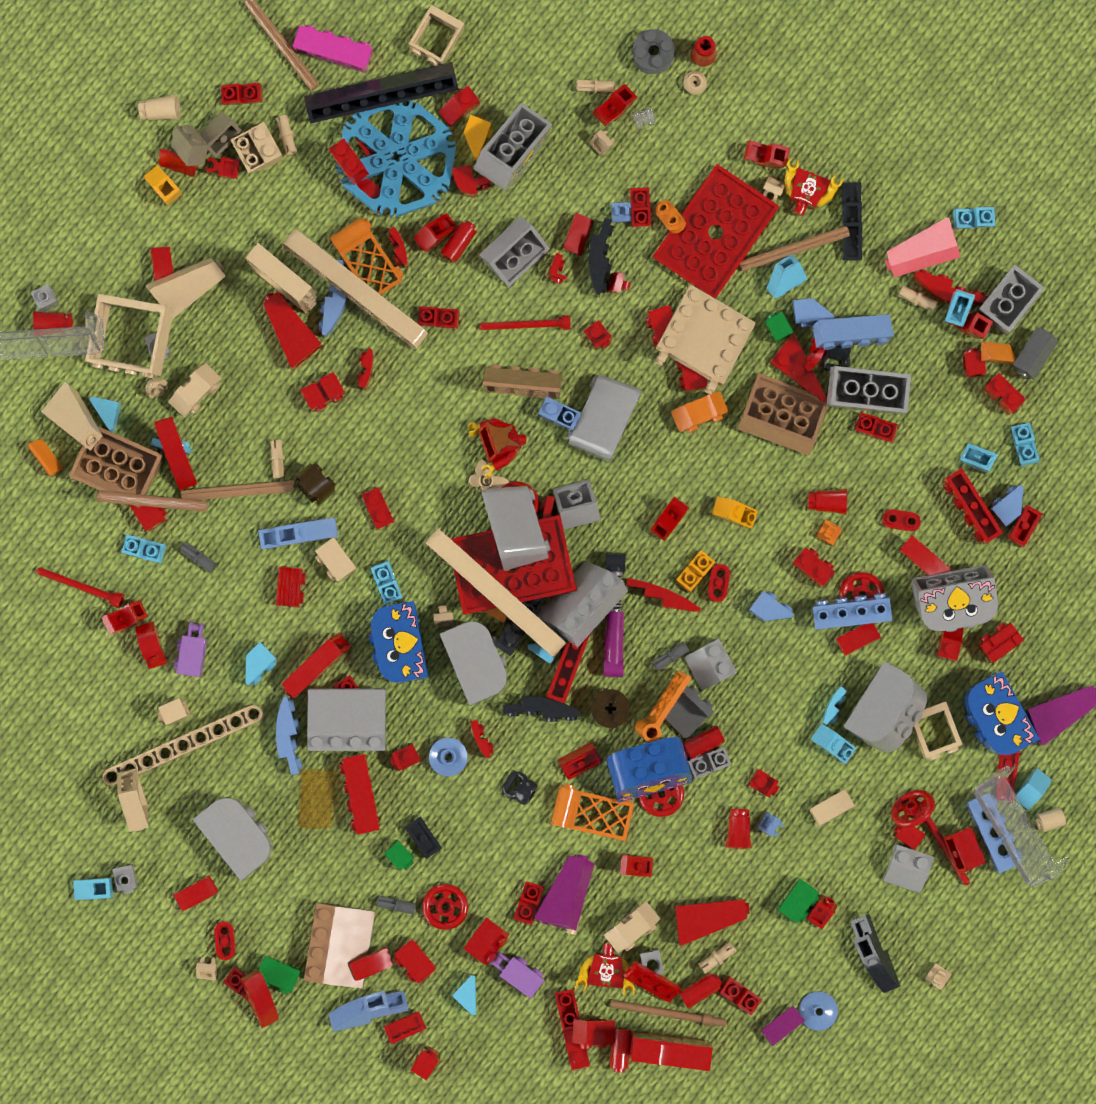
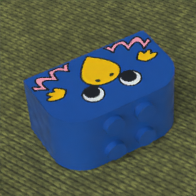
M410 601L380 608L372 617V633H369L370 644L375 646L376 652L372 653L374 664H378L382 676L397 684L428 679L429 674L415 602Z
M1003 671L996 672L968 688L963 698L964 709L967 713L965 716L970 726L973 725L977 731L975 736L979 743L982 742L990 752L997 755H1010L1040 740Z
M679 737L664 738L613 753L607 758V765L618 803L692 783L691 771L682 740Z

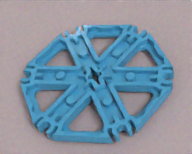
M413 100L410 101L408 106L399 103L398 106L394 104L359 112L356 115L353 114L352 119L356 123L350 124L346 122L347 128L343 127L341 140L344 138L349 143L350 138L355 137L375 153L360 159L369 173L364 179L382 173L384 175L380 196L377 199L370 198L357 187V184L353 185L347 176L341 179L340 182L343 184V188L375 214H377V209L380 207V216L383 215V211L386 209L390 211L391 218L394 215V210H396L395 218L432 206L441 200V197L437 195L438 191L446 194L447 189L449 190L456 146L455 141L448 142L446 139L452 136V132H448L450 129L417 102H415V108L413 109ZM385 110H391L394 113L390 139L369 123L368 118L371 115ZM415 116H422L435 127L436 132L433 135L409 142L412 121ZM441 153L446 155L445 170L441 177L434 176L417 162ZM393 154L402 156L399 158V162L392 160ZM337 163V175L345 174ZM403 177L425 194L422 199L408 204H401L399 202Z

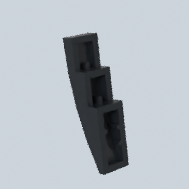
M843 182L842 227L847 226L850 233L849 237L842 239L843 261L862 260L861 182Z

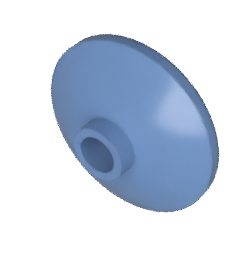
M443 738L431 747L429 762L433 770L438 774L454 776L460 773L466 766L467 751L460 741L453 738ZM447 753H450L452 755V759L450 761H447L445 759V755Z
M816 991L803 998L800 1003L799 1014L805 1020L804 1024L808 1028L820 1031L834 1024L838 1015V1007L835 1000L829 994ZM817 1008L823 1010L821 1015L816 1014Z

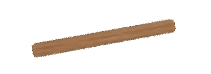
M246 0L244 2L246 7L311 91L319 86L316 79L255 0Z
M844 226L742 260L740 263L741 270L746 271L786 258L789 255H795L849 237L848 227Z
M293 480L189 489L181 491V499L204 500L294 492L295 483Z
M98 491L96 500L99 502L202 512L208 510V502L105 491Z

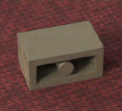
M221 111L199 134L209 145L207 152L217 158L232 143L231 139L237 137L242 130L231 118Z
M192 125L175 126L171 143L173 150L187 166L204 165L209 145Z

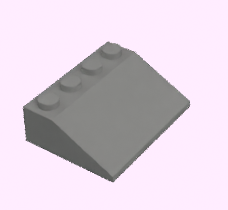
M587 561L573 574L576 591L553 596L536 615L549 628L576 647L586 639L628 592L623 580L610 571Z
M308 688V751H385L386 688Z

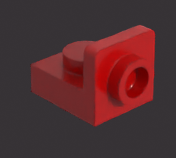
M556 253L548 277L551 278L552 282L562 284V282H567L568 277L558 273V271L562 272L565 261L562 260L563 255Z
M599 320L583 331L596 350L599 348L603 350L611 344L612 335L607 332Z
M413 744L391 753L393 757L390 758L394 769L398 768L399 771L421 762Z
M760 769L757 770L748 784L766 797L774 796L780 788L777 785L779 783L777 779H774Z
M821 895L806 919L823 929L834 915L837 904L832 898Z

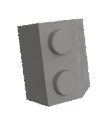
M589 479L552 489L564 530L601 520Z
M720 639L684 657L702 691L737 673Z
M895 844L883 881L920 893L928 878L934 857Z

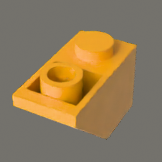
M470 115L464 130V137L474 160L477 161L487 139L491 140L494 129H492L491 122Z
M158 165L143 176L167 206L182 195L179 188Z
M717 496L712 515L752 529L758 511L735 500Z

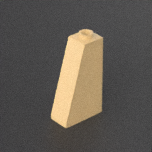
M208 258L146 285V288L160 305L174 308V318L226 277L222 272L225 268L218 260L214 262L212 258Z
M64 382L41 412L91 451L102 437V434L79 393Z

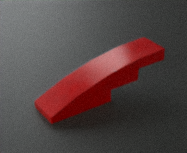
M173 417L155 421L154 425L179 490L197 485V479Z
M913 535L910 536L899 550L927 576L953 571Z
M627 578L626 587L645 589L644 597L661 599V607L700 613V607L681 595L649 582Z

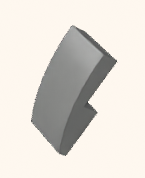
M725 747L688 761L693 780L732 765Z

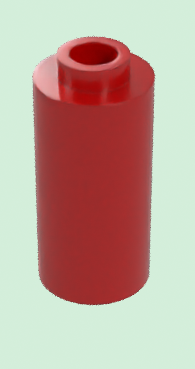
M467 220L466 222L461 221L440 254L456 264L477 233L475 230L476 226Z
M716 725L683 742L686 758L690 757L692 760L725 743V739Z
M709 973L681 990L679 995L687 1008L690 1009L721 989L719 985L723 983L717 974Z
M615 1028L614 1044H611L610 1068H613V1072L624 1073L625 1069H629L631 1029Z

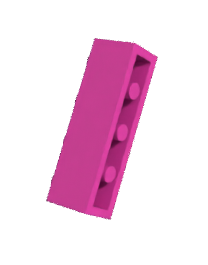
M299 25L293 44L295 52L367 73L373 54V49L369 43L363 41L356 43L347 36H341L340 38L333 36L334 33L327 30L320 32L311 25Z

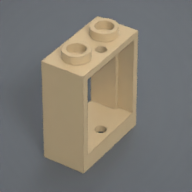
M431 5L409 42V48L416 56L421 57L423 55L428 58L427 61L434 66L444 64L462 34L465 24ZM432 18L455 30L441 57L417 45Z
M946 701L924 709L921 719L943 711L955 741L954 743L929 752L918 722L913 727L923 757L929 758L930 761L941 757L940 753L947 751L948 754L959 750L958 746L962 745Z
M132 769L117 773L118 798L129 831H141L144 828H149L148 804L137 770Z

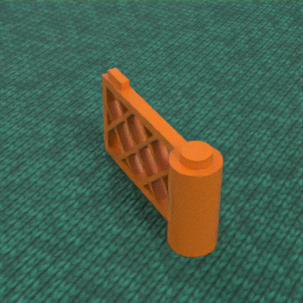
M360 217L329 238L351 272L361 280L367 281V285H369V282L380 284L378 293L382 295L402 282L401 277L404 274L398 266H393L371 233L372 225L368 219L365 218L363 220ZM371 238L375 244L374 251L362 250L363 243ZM350 251L359 252L358 262L349 261L345 254ZM361 253L373 255L371 266L360 264ZM375 255L384 258V268L373 266ZM359 266L370 268L368 279L359 277L357 274ZM372 269L383 271L381 281L370 279ZM385 271L394 273L397 280L391 284L383 282Z
M678 670L647 718H641L636 721L634 729L640 737L648 742L660 739V725L692 679L690 676Z
M563 784V787L559 786L551 820L552 825L626 841L634 803H630L631 800L618 803L617 799L574 790L575 786ZM581 795L589 797L592 805L584 810L579 804ZM604 800L608 802L611 809L602 814L597 804ZM620 805L629 806L627 815L620 818L615 809ZM594 806L600 816L590 821L585 812ZM613 810L618 820L609 825L604 816ZM583 813L588 823L583 827L574 826L576 817ZM602 818L607 827L602 831H596L592 823ZM619 822L624 828L622 836L615 835L611 827Z

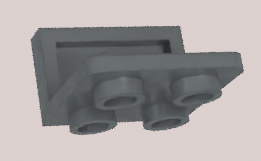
M692 685L690 687L686 686L665 718L684 738H688L714 712L711 709L713 705L706 698L702 700L698 696L699 691Z

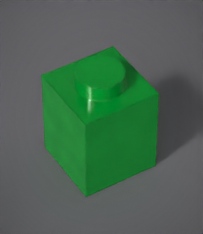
M774 312L767 316L768 320L764 324L774 343L792 335L793 331L783 312L779 314Z
M397 841L385 853L386 857L399 871L403 868L407 870L414 864L412 861L414 858L413 854L400 841Z

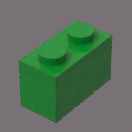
M799 878L777 910L796 924L799 921L802 923L808 915L807 909L810 905L813 907L820 897L817 895L820 892Z
M267 955L264 956L259 968L267 986L269 987L270 984L277 987V991L284 994L293 992L302 971Z

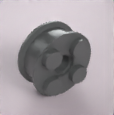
M650 29L642 32L636 38L633 45V59L637 67L648 74L662 73L671 66L674 60L675 47L673 40L664 31ZM651 48H656L659 53L652 56L648 51Z

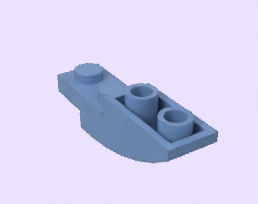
M337 260L340 264L344 266L343 260ZM331 284L330 295H333V297H325V302H321L320 313H324L323 321L319 322V332H322V336L326 338L339 322L348 299Z
M336 518L258 530L261 549L339 537Z
M283 697L276 724L277 750L280 759L287 757L291 775H296L300 773V769L303 767L300 757L296 758L295 750H298L296 740L292 739L291 736L298 734L297 730L300 729L298 718L294 719L292 711H295L293 699L289 700V697Z
M385 991L358 998L329 1013L332 1031L335 1032L370 1024L371 1019L408 1011V1004L404 991L385 994Z

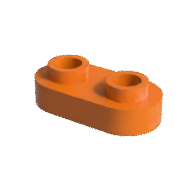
M667 200L657 204L655 213L671 233L681 232L685 228L686 222L674 205Z

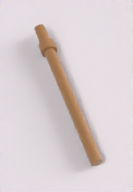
M612 1000L611 1008L698 1022L704 1026L726 1027L727 1022L726 1019L715 1018L709 1014H704L703 1016Z

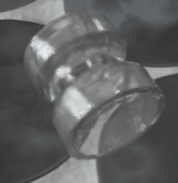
M651 106L644 108L643 111L637 110L632 112L637 130L643 129L646 125L652 126L656 124Z

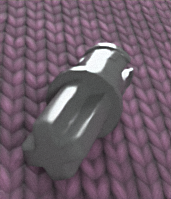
M185 542L180 548V551L192 559L194 564H199L209 573L217 564L204 555L203 551L200 552L188 542Z
M681 642V644L673 649L666 650L665 654L655 659L652 663L655 669L659 671L670 663H675L676 659L690 651L686 644Z
M379 896L377 906L394 910V913L399 911L414 915L416 903L399 900V898L393 899Z

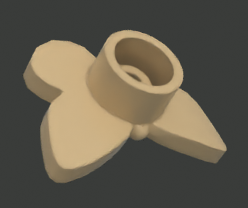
M482 459L475 468L476 474L469 478L470 485L480 487L482 490L501 488L509 483L506 478L493 476V474L490 478H484V475L488 474L490 470L486 469L481 472L482 466L487 465Z

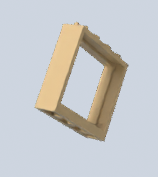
M257 243L246 256L252 270L304 313L315 308L317 297L312 287Z
M98 294L85 362L93 363L92 367L103 369V365L109 366L108 370L120 372V369H125V373L132 375L141 372L143 377L153 378L154 375L161 376L174 308ZM111 305L160 313L150 368L100 359Z

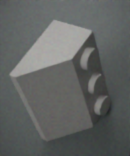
M520 216L479 255L504 284L510 287L550 248L535 228Z
M1014 264L979 308V311L986 318L993 321L992 325L1008 336L1045 287Z

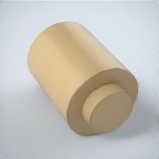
M1060 807L1037 814L1038 818L1035 819L1038 829H1042L1043 832L1066 825V820Z

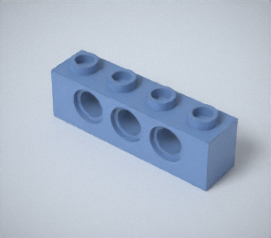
M984 793L965 802L996 872L1002 873L1020 865L1019 859H1021V855L1017 848H1013L1011 843L1013 837L1010 831H1006L1003 826L1005 820L1001 813H997L995 808L997 802L994 796ZM985 809L991 812V817L988 820H984L982 817V812ZM992 827L999 829V835L995 838L990 835ZM1002 844L1007 847L1005 855L998 853V848Z

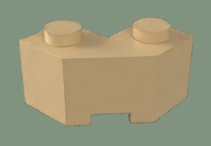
M206 363L195 370L189 376L190 379L184 386L181 385L169 400V403L184 418L190 413L194 415L201 408L199 404L208 394L213 395L219 389L218 384L222 378Z
M645 901L627 917L613 926L604 936L617 953L624 949L627 952L636 945L634 941L644 933L650 934L657 928L655 924L660 918L648 902Z

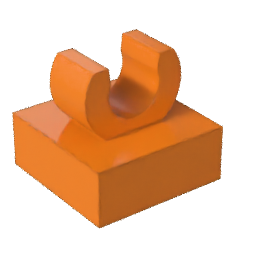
M825 520L816 537L833 546L842 528Z

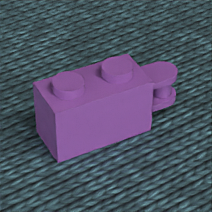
M190 621L188 636L182 635V639L178 640L177 650L180 653L179 658L175 659L174 669L177 670L176 674L202 677L207 639L202 638L204 623L199 625ZM193 631L199 632L198 638L192 637Z
M498 951L496 958L490 963L502 971L499 975L531 999L545 980L542 977L543 973L535 967L533 969L527 966L528 962L521 956L517 958L513 956L510 960ZM503 960L508 962L505 968L500 966Z

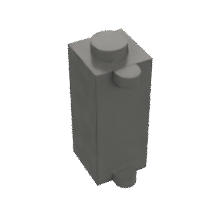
M1039 327L1036 328L1013 364L1019 376L1024 379L1034 380L1058 344V340L1052 333Z

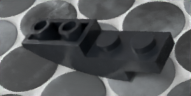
M604 218L600 236L592 234L589 250L590 280L595 296L600 298L601 293L605 294L607 283L604 282L605 276L610 275L612 264H609L610 258L603 257V255H607L609 244H606L608 236L612 237L614 226L611 225L612 220Z
M546 597L522 602V604L536 615ZM509 619L494 646L511 656L525 632Z
M522 696V704L503 705V713H507L508 717L519 716V712H527V716L538 715V711H542V719H546V722H558V718L565 717L566 721H577V717H581V712L573 707L543 697Z
M870 914L850 921L857 938L853 940L855 947L876 985L883 993L901 987L888 951H883Z

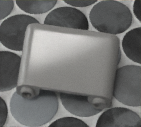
M599 374L598 377L594 376L590 387L593 389L575 429L569 431L567 439H569L568 445L610 463L642 390Z
M528 486L482 490L481 493L504 571L549 558L547 551H550L548 540L543 539L532 500H535L533 489H528Z

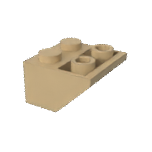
M264 122L231 139L248 173L267 169L284 160Z

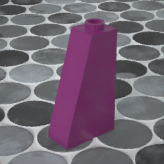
M1090 685L1026 709L1028 719L1040 739L1037 741L1038 745L1047 744L1096 707V688Z
M577 854V857H568L535 915V920L546 925L576 931L594 868V863L588 860L589 857Z

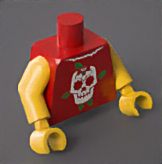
M790 157L784 183L786 193L790 196V201L796 203L793 213L804 216L807 208L815 210L816 206L822 207L832 200L838 187L843 183L844 178L840 182H836L835 177L837 174L831 180L798 168L799 159H797L795 165H792Z
M603 943L602 954L594 953V956L588 957L581 966L575 989L580 984L584 986V992L587 985L621 988L623 989L624 996H626L627 990H631L633 996L635 995L633 983L625 979L623 975L629 968L626 960L622 959V956L614 955V948L610 943Z

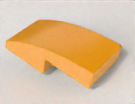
M701 550L675 582L690 594L715 564V561Z

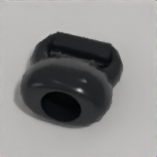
M836 346L833 349L826 350L822 357L823 368L826 371H830V368L834 366L849 367L852 347L841 348V346ZM828 358L844 361L845 366L826 362Z
M513 771L504 782L502 791L510 799H514L522 805H527L536 793L538 785L524 773ZM517 776H519L521 780L518 781L519 783L516 788L513 789V793L508 792Z

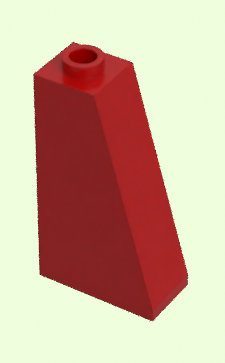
M278 291L275 294L272 292L265 297L263 305L288 363L295 370L323 345Z
M340 633L329 638L281 684L284 687L285 693L293 698L299 696L347 653L352 646Z
M745 899L675 906L679 945H685L747 919V914H750L749 903H745Z

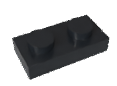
M421 816L405 827L426 859L442 849Z

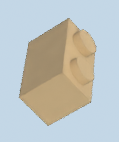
M334 537L315 550L318 554L315 558L321 566L325 564L329 569L326 573L332 581L337 580L341 582L357 570Z
M182 698L158 707L160 712L157 714L161 723L168 726L192 717L185 700Z

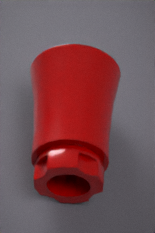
M709 36L700 37L691 49V59L698 66L706 67L713 64L716 60L717 50L714 40Z
M33 311L35 338L50 334L73 332L72 313Z
M847 488L826 491L816 490V492L809 491L808 510L847 515Z
M730 809L725 848L752 849L748 809Z

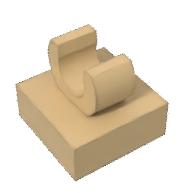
M599 130L590 140L589 144L602 157L614 144L615 139L612 138L610 140L606 136L608 131L603 132Z
M769 176L763 188L765 189L763 195L767 196L768 192H772L774 194L773 201H776L778 195L781 196L785 183Z
M439 606V614H434L435 629L454 627L453 612L447 613V606Z
M204 957L201 958L200 963L196 965L197 979L216 980L217 968L214 958H212L210 964H205Z
M934 963L924 979L942 990L952 974Z

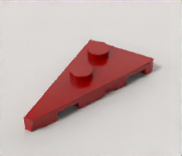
M792 333L770 364L824 403L827 398L813 370L808 372L804 368L808 361L796 336Z

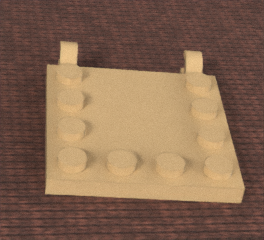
M690 284L656 347L660 353L655 363L662 366L668 356L709 379L710 381L704 391L711 395L718 385L721 387L724 385L756 322Z

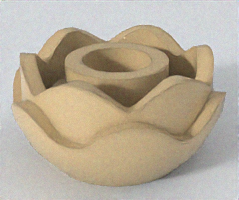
M692 71L684 77L683 87L691 95H697L706 89L707 80L701 72Z
M160 377L150 379L145 387L146 395H149L151 398L162 396L164 391L168 390V382Z

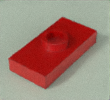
M419 1011L383 1026L390 1044L427 1029Z

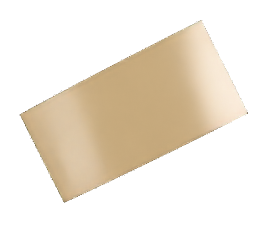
M843 790L811 808L810 812L820 827L852 809L855 805L846 790Z

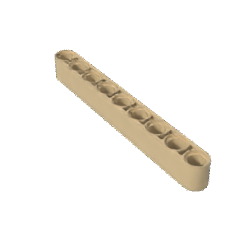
M293 229L282 243V246L410 347L417 349L428 335L425 329L298 230Z
M437 528L426 540L425 543L552 657L566 644L562 638L440 529Z
M248 706L107 769L103 774V780L107 785H117V780L111 782L108 779L109 773L114 771L117 774L126 771V766L130 763L135 766L138 775H141L258 723L263 718V710L259 706ZM256 708L259 711V716L253 720L250 718L249 712ZM236 716L240 717L242 721L239 727L232 725V719ZM217 724H221L224 728L221 735H217L214 732V727ZM200 732L206 735V740L203 743H199L196 739L197 734ZM182 740L188 742V748L185 751L179 748V743ZM164 748H168L171 752L170 757L164 759L161 755V751ZM146 756H151L153 759V763L149 767L145 766L143 762Z

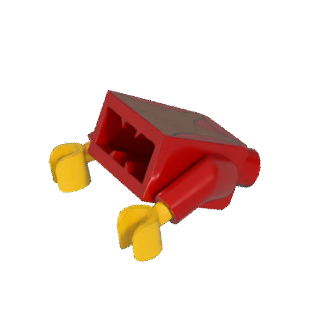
M497 418L479 422V425L474 422L468 424V430L475 429L469 431V436L476 437L479 433L488 462L493 464L491 466H482L481 472L486 469L490 470L488 474L484 475V478H490L494 470L498 471L510 464L517 457V452L521 449V445H525L527 442L526 435L517 434L513 424L503 422Z

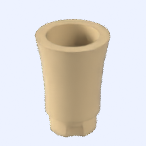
M177 94L146 99V101H139L138 103L141 120H180V103Z

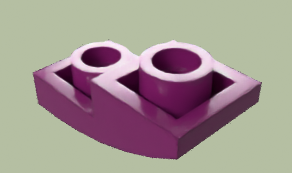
M792 1006L763 1028L761 1033L771 1046H774L804 1023L805 1020L796 1008Z

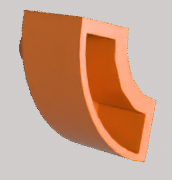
M719 391L684 404L672 410L671 414L679 433L686 430L688 433L698 430V426L712 420L715 423L722 420V415L729 411Z

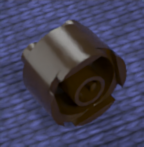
M315 462L313 464L309 463L292 479L294 483L298 481L300 484L298 488L312 503L316 501V506L319 507L335 493L336 484L329 476L325 478L322 468Z
M614 689L601 691L592 701L591 714L594 720L602 727H618L629 716L630 705L628 699L620 691ZM609 703L616 707V711H612V714H608V711L605 710Z

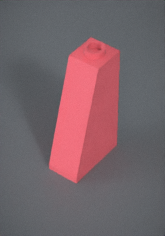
M949 217L887 251L889 259L885 260L888 271L892 270L894 277L960 258Z

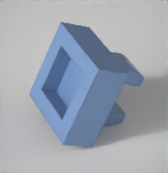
M631 202L611 204L612 223L632 222Z
M766 812L757 829L772 837L773 835L778 836L779 834L775 832L777 827L783 828L784 825L779 818Z

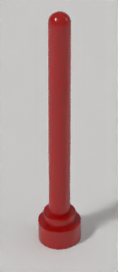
M562 315L559 319L489 322L479 325L480 330L559 327V329L571 330L570 315Z
M42 567L36 569L38 575L106 599L113 607L120 608L124 601L125 594L109 593Z
M927 806L922 807L923 812L926 810ZM929 817L925 823L957 873L943 836L932 818ZM965 872L957 874L964 885L970 884V880Z

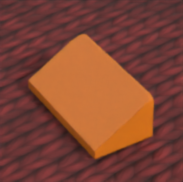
M981 342V361L1011 364L1016 361L1017 358L1009 344Z
M39 439L28 444L29 449L49 476L54 477L64 469L44 440Z

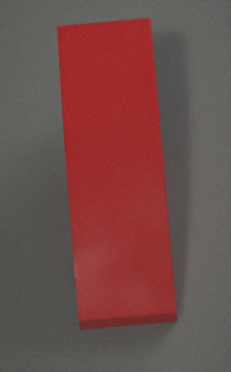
M255 970L240 978L247 993L246 997L261 1028L263 1029L279 1020L275 1004L262 973Z

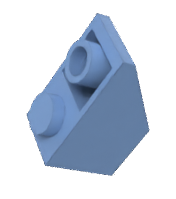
M813 298L794 300L792 303L795 326L799 325L800 328L811 327V324H815L818 320L834 319V315Z
M546 397L538 413L539 417L570 430L574 429L581 415V412L549 397Z
M1013 485L1006 491L1007 496L1003 499L998 497L991 503L993 507L989 511L1003 528L1021 515L1022 485L1018 487Z
M763 591L749 609L751 613L763 622L789 619L794 615L791 612L793 609L786 603L781 605L777 602V597L770 591L767 593Z

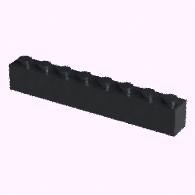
M450 62L306 95L304 99L311 124L459 89L453 63Z

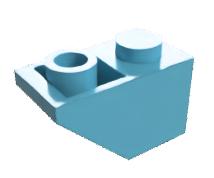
M789 255L775 264L767 285L768 292L775 299L783 296L787 291L807 280L800 262L793 255Z
M261 642L246 655V684L248 686L258 684L263 679L261 675L266 670L270 672L277 665L275 663L277 658Z
M823 724L819 726L811 738L814 743L844 764L847 763L856 750L843 737Z
M112 878L73 881L74 900L114 897Z

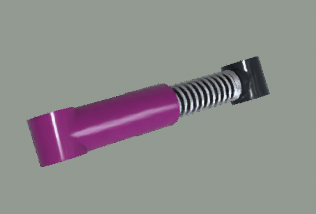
M606 552V570L620 579H623L621 578L623 576L622 573L625 572L626 554ZM621 600L605 616L604 677L623 678L624 612L620 611L622 610Z

